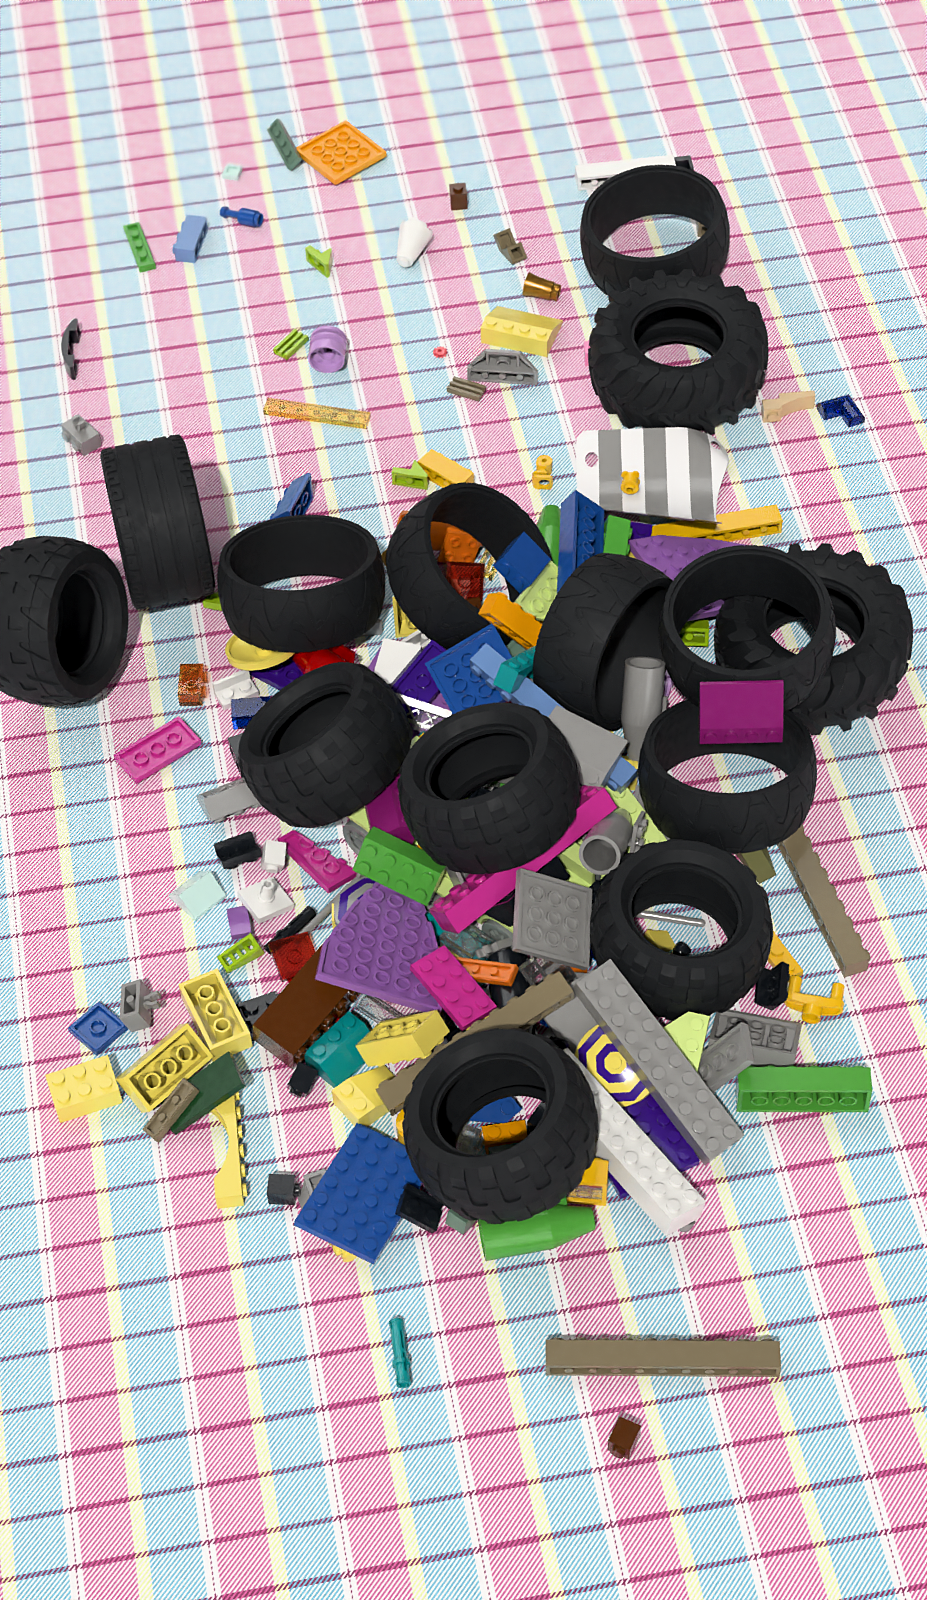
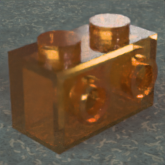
M180 664L177 693L180 706H203V698H207L205 683H208V671L204 670L203 664Z

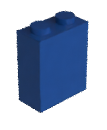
M523 532L510 543L493 564V567L521 593L533 583L551 559Z

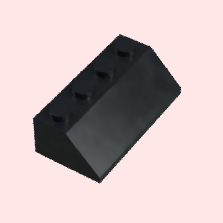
M557 856L536 872L564 881L570 877ZM515 889L484 914L508 927L513 926Z

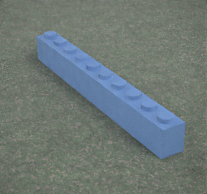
M487 643L470 659V670L477 677L481 676L485 679L486 684L491 689L498 690L505 701L539 710L541 715L549 717L556 705L562 707L527 677H525L519 689L512 693H508L493 685L499 667L506 659ZM621 756L606 785L612 791H617L621 794L637 777L638 770Z

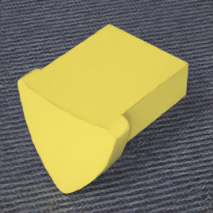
M648 929L643 936L652 945L665 952L673 950L675 946L668 931Z

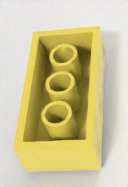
M218 968L178 984L181 999L204 1045L214 1056L211 1059L212 1062L228 1051L236 1054L253 1047L250 1032Z
M433 1010L380 1021L355 1046L368 1067L376 1065L380 1067L387 1063L396 1064L403 1060L408 1062L414 1058L424 1059L432 1053L431 1050L444 1041V1037L450 1031L438 1011Z
M188 1023L179 1024L119 1075L116 1081L141 1113L150 1112L171 1094L183 1078L189 1079L214 1056Z

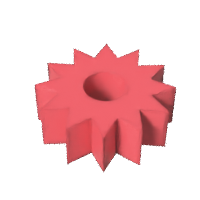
M440 346L434 348L433 354L436 358L439 357L440 359L443 356L446 357L447 351L446 348Z

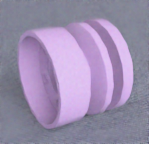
M321 326L312 332L308 353V362L312 368L323 373H333L343 367L347 345L345 333L334 326Z

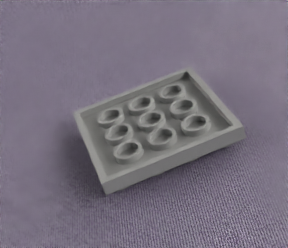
M523 868L516 871L512 951L581 970L588 969L590 960L592 888Z

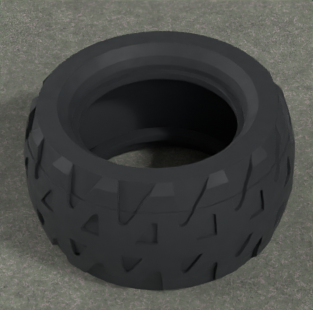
M56 536L25 538L14 541L12 545L4 546L0 549L1 692L29 704L64 706L89 701L110 683L123 657L129 617L128 601L123 579L114 562L103 550L73 538Z

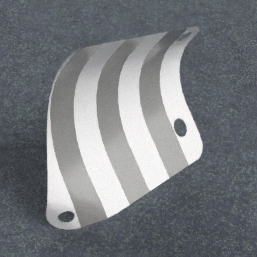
M685 427L586 430L578 436L576 441L577 491L602 507L606 512L722 524L716 520V508L719 489L729 462L728 453L722 444L710 434ZM711 442H716L721 447V450L714 448ZM590 452H594L598 456V462L594 467H589L585 462V457ZM623 471L639 472V490L635 494H626L621 490L623 480L621 473Z

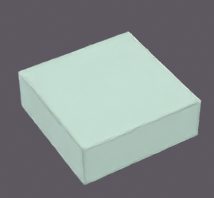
M226 164L222 173V179L238 181L243 171L242 166Z

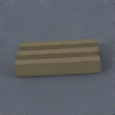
M455 376L452 378L453 381H450V386H447L448 393L478 402L486 391L485 385Z

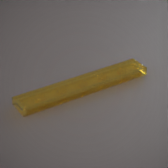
M267 398L263 408V414L362 429H367L371 413L366 411Z

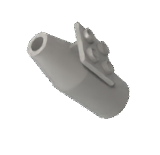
M631 657L625 660L621 723L624 738L629 741L626 746L628 758L633 761H639L640 750L650 724L667 709L668 696H663L665 662L657 658Z
M623 808L615 809L589 830L579 848V859L582 865L591 873L605 875L610 870L618 867L628 846H630L629 853L637 852L645 842V838H642L643 831H646L648 819H645L646 812L641 811L634 826H632L629 812Z

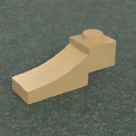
M815 391L779 393L777 399L762 400L761 415L763 423L781 421L782 417L793 412L813 409Z

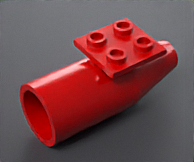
M344 645L324 650L295 653L292 655V660L304 675L331 663H354L355 652Z

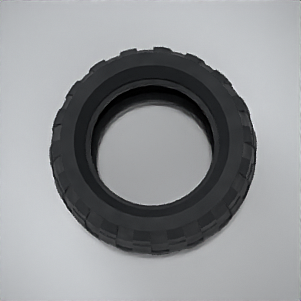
M350 662L331 663L295 679L277 692L259 709L248 723L240 739L238 765L254 797L271 814L277 816L282 822L287 823L291 827H320L339 821L356 812L373 800L391 783L399 773L400 767L410 750L413 731L401 700L381 677L363 664Z
M507 702L488 703L470 707L435 724L409 750L400 767V777L397 781L401 811L407 827L418 845L435 863L447 866L451 871L468 874H492L507 871L537 858L564 835L576 816L575 811L581 800L577 762L565 736L553 724L551 719L541 715L539 710ZM514 777L506 784L489 793L465 799L472 792L489 783Z
M669 839L659 843L645 844L640 846L637 852L628 853L623 856L618 867L610 870L598 888L590 917V944L594 959L598 967L611 959L655 1016L674 1021L687 1012L707 1016L715 1012L723 1013L732 1008L740 998H744L753 988L767 963L773 940V924L767 893L764 887L758 885L756 881L757 876L754 872L725 850L704 842L682 839ZM683 904L699 909L713 918L724 931L728 942L720 949L706 955H675L665 952L647 941L637 929L633 919L644 910L656 905Z
M488 1029L465 1036L435 1054L416 1075L412 1082L411 1092L404 1101V1120L402 1122L404 1144L416 1175L435 1199L448 1209L458 1213L461 1217L471 1221L481 1219L485 1220L487 1224H503L507 1221L516 1220L523 1221L532 1218L533 1215L539 1214L546 1209L553 1208L580 1184L585 1170L591 1166L595 1157L594 1148L595 1143L598 1141V1114L593 1092L581 1068L569 1055L554 1044L551 1039L541 1034L532 1035L525 1029ZM514 1096L532 1097L546 1103L543 1116L538 1125L524 1140L513 1147L486 1155L468 1154L456 1149L458 1137L465 1124L476 1112L486 1105Z

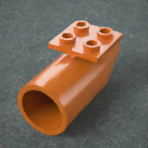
M403 510L400 513L397 525L409 511ZM431 522L430 538L433 551H440L437 561L473 565L478 549L483 547V545L469 533L456 526L442 522Z

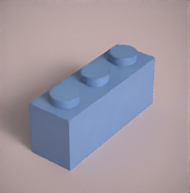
M186 216L185 221L181 224V231L177 234V242L173 244L172 251L175 254L176 261L196 263L208 232L206 217Z

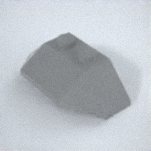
M485 349L467 366V380L538 385V370L521 351Z

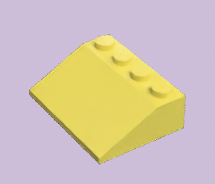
M497 306L486 315L480 327L481 343L547 357L563 324V320Z

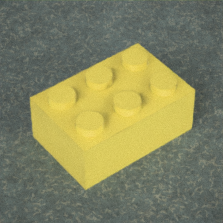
M108 1055L45 1075L60 1123L123 1103Z

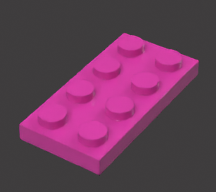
M178 716L114 754V760L137 784L202 744L200 738Z
M445 945L410 965V971L461 1031L470 1027L477 1020L485 1018L491 1011L497 1008L496 1004Z

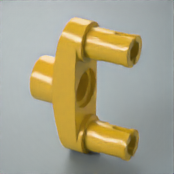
M799 976L790 977L787 991L788 998L784 1004L791 1009L802 1012L801 1017L803 1021L816 1024L820 1022L821 1016H835L843 1012L845 988L843 984L833 983L830 998L801 994L802 978Z

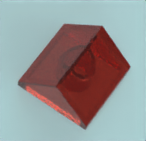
M447 561L446 579L457 593L465 600L480 597V601H483L486 581L485 563Z

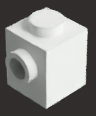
M266 840L262 848L260 869L266 870L268 873L281 872L285 863L287 843Z

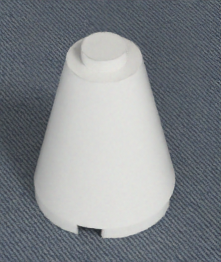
M414 218L401 222L396 257L400 266H412L431 240L433 232L431 228L429 230L426 227L427 224Z

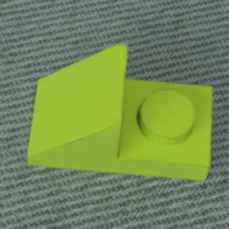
M311 245L306 247V261L326 278L330 277L333 262L332 248L320 253L319 250H316Z
M414 460L411 469L393 467L391 471L392 485L428 490V475L416 460Z

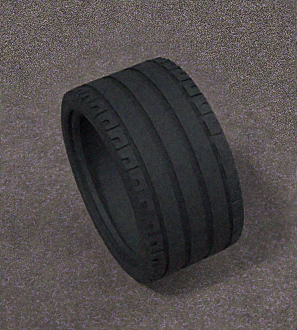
M180 434L169 435L168 438L166 436L153 438L152 441L134 442L133 445H118L113 449L111 447L102 449L100 454L102 470L132 605L136 610L146 609V607L162 606L163 603L167 602L172 604L181 602L182 599L191 600L200 598L202 595L205 597L214 594L215 578L203 513L187 447Z

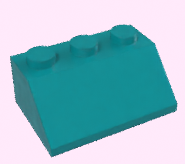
M348 1011L308 1048L304 1055L306 1065L317 1070V1075L333 1088L337 1087L352 1077L365 1064L355 1045L370 1030L363 1021Z

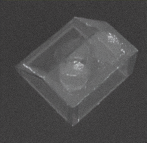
M472 923L459 934L444 931L439 936L440 946L445 945L454 957L478 959L476 950L481 949L484 945L496 942L495 939ZM483 957L478 960H486L488 957Z

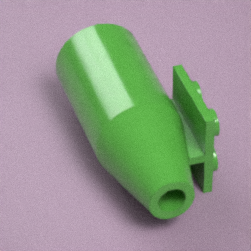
M565 1196L553 1208L546 1209L539 1214L533 1215L532 1218L523 1221L516 1220L507 1221L503 1224H487L485 1220L478 1219L485 1261L551 1250L595 1230L592 1208L568 1206Z

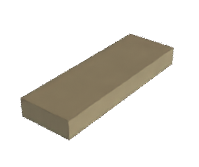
M183 1078L142 1130L159 1143L199 1093V1090Z

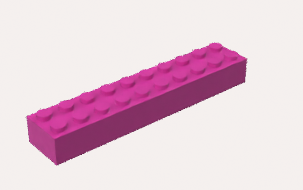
M581 786V800L575 811L576 816L564 835L537 858L507 871L492 874H469L465 878L466 881L464 883L455 885L449 890L450 893L447 896L437 899L429 911L441 929L459 934L515 889L516 871L523 868L537 872L595 824L614 811L617 806L606 789L597 786Z

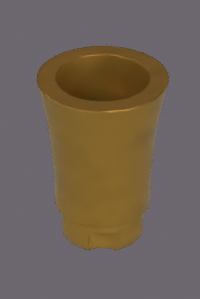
M529 272L524 282L522 295L557 301L561 292V285Z

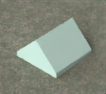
M211 871L197 872L168 895L194 921L226 898V894Z

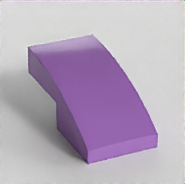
M245 906L226 909L232 940L241 939L250 933L252 934L248 910Z

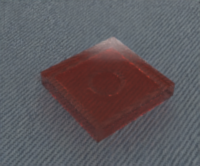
M308 931L268 943L281 982L293 979L315 953Z

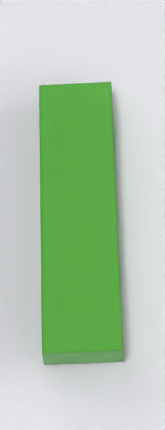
M140 223L124 225L123 230L139 272L156 269Z

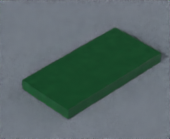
M226 1052L187 1080L199 1090V1093L172 1125L171 1131L177 1135L246 1086L232 1053Z

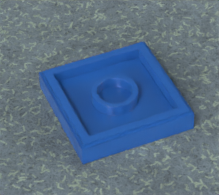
M100 1001L68 1027V1031L96 1056L128 1030L119 1017Z

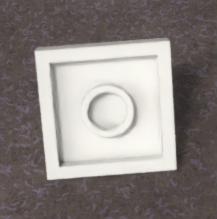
M273 876L237 892V897L258 924L294 909V903Z

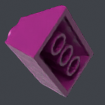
M399 772L379 795L365 805V811L370 830L374 826L412 845L414 837L407 827L400 807L397 781L400 777Z

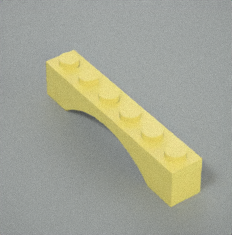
M239 1091L211 1110V1113L224 1126L229 1137L226 1159L214 1178L215 1200L218 1209L244 1206V1197H248L246 1183L242 1184V1177H246L245 1164H241V1158H244L243 1144L239 1145V1139L243 1138L242 1125H238V1120L241 1119L240 1106L236 1107V1101L240 1100Z

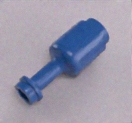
M222 206L220 209V216L223 218L228 216L237 218L238 223L242 225L260 227L263 223V214L257 210L241 208L238 212L229 210L228 206Z

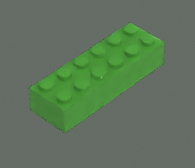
M748 1066L737 1075L735 1088L736 1112H868L872 1095L871 1067Z

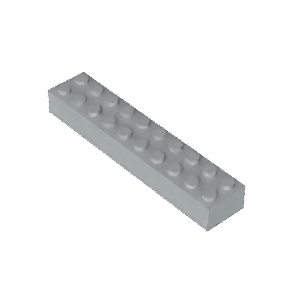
M611 959L574 985L572 990L704 1165L714 1160L744 1136L737 1124Z

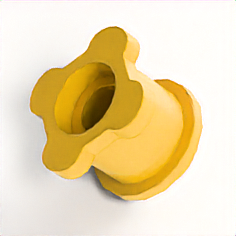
M623 471L621 473V477H623L621 490L626 494H635L639 490V472Z

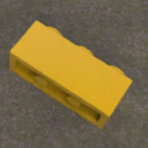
M433 449L418 461V464L427 473L428 480L442 488L463 482L474 483V473L470 469L464 468L456 461L450 460Z

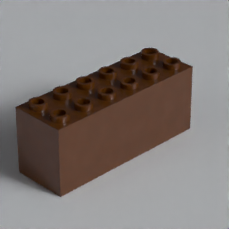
M322 945L253 1024V1040L291 1069H294L298 1062H305L304 1055L308 1048L334 1025L333 1022L337 1017L339 1019L343 1017L347 1011L346 1007L350 1002L354 1003L361 994L315 979Z

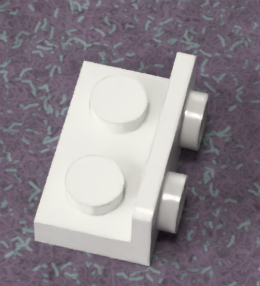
M248 670L238 671L235 674L213 682L214 695L224 711L259 696L257 688L250 679Z

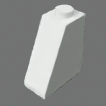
M383 638L374 673L392 688L423 651L422 646Z

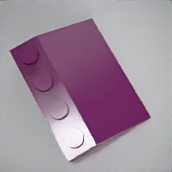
M783 680L700 682L698 726L700 744L782 742Z

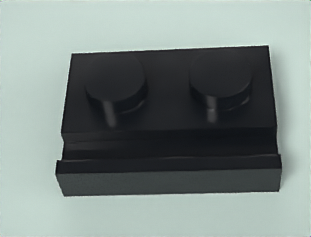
M409 1183L405 1184L395 1214L431 1234L436 1232L442 1214L441 1209L444 1205L424 1191Z

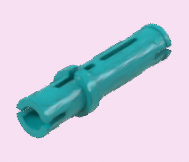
M394 1318L389 1321L394 1356L392 1366L396 1373L397 1387L407 1388L411 1385L409 1373L411 1363L407 1355L404 1321L401 1318Z

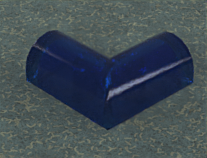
M850 394L817 404V410L824 420L841 416L848 427L865 423L864 415Z

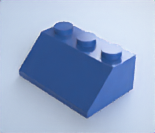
M306 473L291 482L290 486L285 489L282 500H279L275 513L271 514L270 520L306 514L314 499L311 473Z

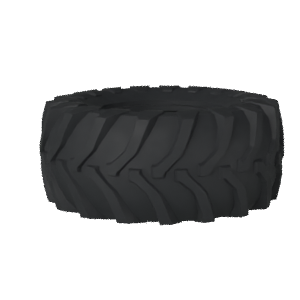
M662 269L655 271L652 279L641 281L637 277L629 279L630 288L623 292L612 290L608 295L609 304L607 307L597 309L594 317L596 326L591 331L589 337V346L591 348L588 349L591 383L595 394L600 398L603 409L608 414H617L622 425L629 429L643 426L644 428L685 427L698 431L703 430L705 433L713 435L715 434L716 425L725 421L735 425L738 422V413L743 408L752 409L756 401L755 392L757 389H761L766 376L764 370L768 366V333L760 307L756 302L748 301L743 288L738 285L725 287L721 277L715 274L700 278L695 276L692 269H684L679 275L666 276ZM682 341L699 345L711 352L713 356L695 365L669 366L651 360L643 352L660 343Z
M799 543L790 544L788 553L808 564L823 581L832 601L836 626L843 629L853 639L855 645L843 653L832 656L829 668L817 689L799 705L797 704L789 711L794 713L804 723V726L807 727L811 735H820L825 726L839 725L843 732L852 728V721L864 715L871 720L878 715L877 707L885 699L892 701L897 694L898 688L896 685L906 674L909 666L907 660L911 659L913 620L911 611L908 608L905 591L900 585L892 584L887 569L882 565L867 566L862 553L852 550L841 555L835 553L832 545L828 543H822L816 550L802 551ZM740 595L722 599L724 604H722L719 614L716 616L715 625L717 627L714 629V651L718 666L737 670L762 669L780 664L796 655L777 643L771 633L785 623L806 619L798 610L782 601L765 596Z

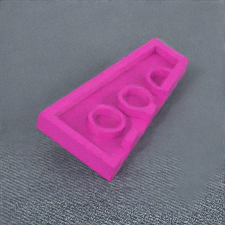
M295 830L278 838L279 842L287 843L286 853L328 894L353 880L357 875V872L353 871V868L348 866L345 860L330 855V851L325 848H318L312 840Z

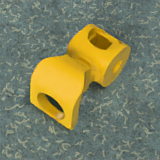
M541 455L536 460V471L532 473V485L535 489L550 490L553 487V476L550 475L552 473V458L550 456ZM541 480H547L549 481V484L542 485L539 482Z

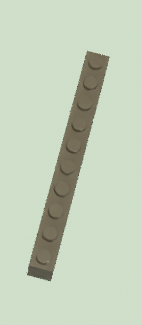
M802 824L793 835L779 842L777 846L843 977L867 971L869 961L871 960L870 954L867 949L864 950L861 936L855 932L851 917H847L845 906L842 900L838 899L835 886L830 884L828 873L825 868H822L818 853H814L812 842L809 837H806Z
M560 971L555 974H548L543 979V982L537 986L534 984L528 987L520 997L515 996L511 998L503 1008L494 1009L486 1019L477 1020L470 1026L469 1030L464 1033L461 1031L455 1034L447 1044L442 1043L438 1045L428 1057L424 1059L418 1058L415 1061L416 1064L410 1068L405 1067L401 1069L393 1079L382 1081L378 1085L379 1088L375 1089L391 1116H394L403 1109L405 1098L411 1092L414 1078L435 1054L460 1038L484 1030L495 1028H521L526 1030L575 998L574 991Z
M555 1337L546 1340V1376L780 1377L781 1371L780 1341L772 1339H762L761 1341H750L749 1339L727 1341L723 1338H718L714 1341H704L700 1338H694L690 1341L670 1338L668 1340H656L654 1338H646L644 1340H633L632 1338H622L621 1340H610L609 1338L587 1340L580 1337L574 1340H564L563 1338Z

